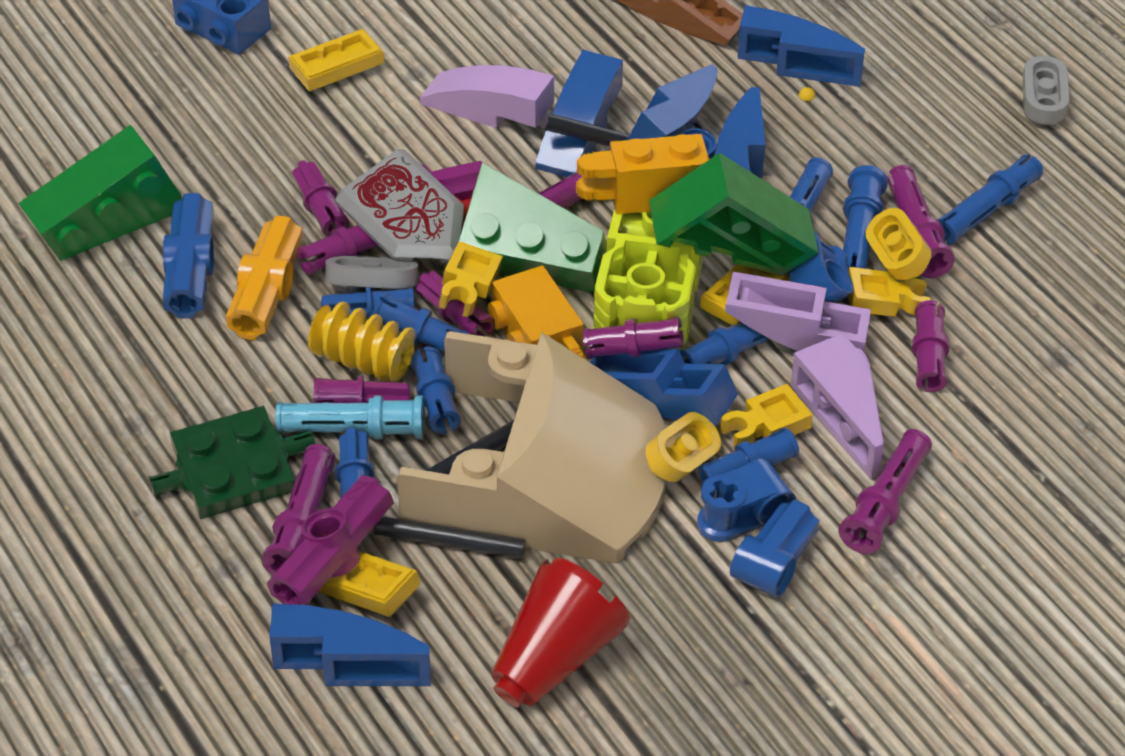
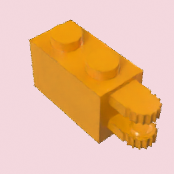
M681 134L670 137L610 142V151L583 154L577 159L576 171L582 175V178H578V181H576V193L578 197L580 196L581 199H586V201L612 199L616 215L650 212V199L709 160L702 134Z
M543 265L492 282V302L488 303V313L495 320V329H502L507 336V340L538 345L542 332L585 359L583 354L584 324Z

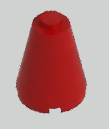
M555 557L551 564L546 559L541 564L491 672V676L496 683L493 689L502 700L514 707H519L521 703L533 706L624 631L630 622V616L626 607L617 596L609 603L598 592L604 583L579 565L563 558Z

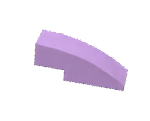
M504 65L459 67L438 73L420 96V104L493 128H497L504 118L536 128L554 103V75Z
M733 272L725 307L727 313L749 328L796 351L843 333L856 348H860L864 352L871 309L824 301L827 289L824 287Z

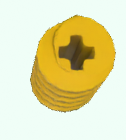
M344 301L339 302L332 311L329 305H325L316 312L308 334L310 352L317 356L325 355L332 362H342L347 368H358L361 373L367 376L375 375L382 382L391 381L398 383L403 378L414 354L416 331L413 328L407 327L399 335V324L396 321H389L383 327V318L380 315H371L367 320L366 311L360 307L350 314V305Z

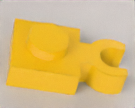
M459 241L444 270L442 284L444 285L440 295L439 308L445 309L450 300H460L465 304L462 316L469 317L472 315L477 296L486 299L492 287V282L500 270L503 256Z
M849 267V277L853 284V291L848 295L849 305L871 309L870 315L877 314L896 317L899 308L911 315H915V307L923 301L930 300V297L923 296L927 286L924 280L911 278L904 282H899L888 271Z
M785 384L747 399L745 412L736 410L724 414L721 417L720 431L722 434H727L734 430L740 431L734 434L733 448L735 449V446L741 442L748 441L751 444L755 442L756 438L761 436L765 438L784 427L789 429L793 435L812 428L813 414L791 387Z

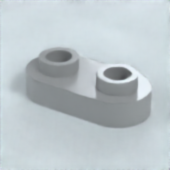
M1036 56L1029 59L1025 64L1022 78L1024 113L1029 119L1040 125L1058 123L1066 117L1069 105L1067 67L1062 61L1051 56Z
M332 257L327 259L325 263V280L328 283L334 284L336 291L348 293L361 291L362 287L380 288V291L408 289L416 286L418 283V264L414 261H394L392 258Z

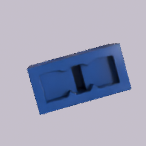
M172 0L176 25L238 55L271 30L268 0Z

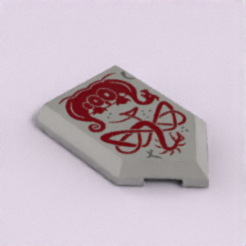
M405 149L395 150L344 187L335 199L336 205L394 261L432 258L441 259V263H448L461 236L464 205Z

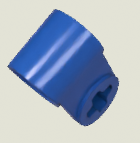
M814 231L819 253L789 271L790 281L827 288L824 301L838 304L853 291V284L847 267V255L841 248L837 246L829 247L822 242L818 233Z
M766 459L753 460L740 468L712 476L705 480L701 489V499L704 503V508L698 513L697 528L705 538L712 541H729L739 535L763 527L781 503H790L796 500V496Z

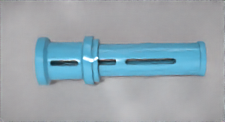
M375 395L374 398H369L368 403L277 402L275 412L276 431L279 434H283V432H307L308 430L311 432L330 433L346 432L348 428L355 427L357 431L368 432L369 436L374 437V439H383L385 434H414L416 439H424L425 400L423 395H416L414 400H384L382 395Z

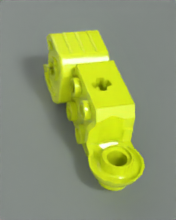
M614 209L607 236L606 253L603 254L595 284L593 329L625 325V321L628 319H637L638 323L680 317L682 327L679 328V331L683 330L684 346L683 348L667 349H679V351L685 349L693 319L695 291L697 292L704 256L695 254L693 246L673 242L670 248L657 245L651 211L616 215Z

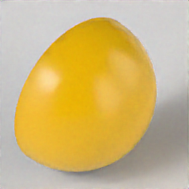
M804 87L799 91L798 96L804 101H811L815 98V91L810 87Z

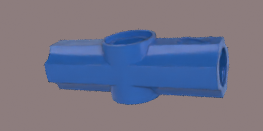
M186 193L182 199L174 202L170 235H165L163 240V266L165 272L163 306L164 310L182 319L194 318L197 312L204 310L207 276H212L214 271L213 202L203 198L200 193Z

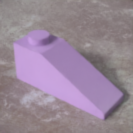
M843 333L795 352L791 387L869 479L872 480L879 477L884 442L870 363L866 354L860 348H856Z

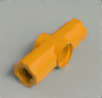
M275 215L273 220L265 222L252 254L245 253L241 258L237 274V290L226 314L227 328L233 330L239 338L256 340L257 336L266 334L279 300L285 301L289 297L293 282V264L297 256V248L301 246L303 241L302 227L296 225L290 217Z

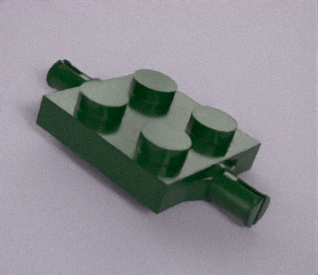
M265 406L170 432L171 444L177 458V469L148 476V480L154 497L182 488L193 500L199 518L203 519L291 493L295 479L288 465V457L304 453L308 446L315 444V440L310 430L282 438L273 428Z

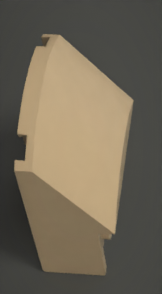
M452 331L447 332L444 340L445 372L453 380L455 392L518 402L519 406L504 452L488 449L464 451L456 457L450 474L401 467L397 476L400 519L526 539V548L617 564L625 557V550L637 538L643 539L648 533L659 513L666 492L667 481L656 476L650 470L645 454L647 443L666 428L656 405L542 332L538 345Z

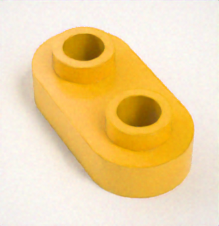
M890 208L880 212L871 220L866 229V239L890 274L897 280H908L921 275L930 262L931 249L908 216L899 208Z
M689 412L662 430L647 443L645 454L648 466L656 476L669 482H678L720 450L721 439L716 427L705 416L696 412Z

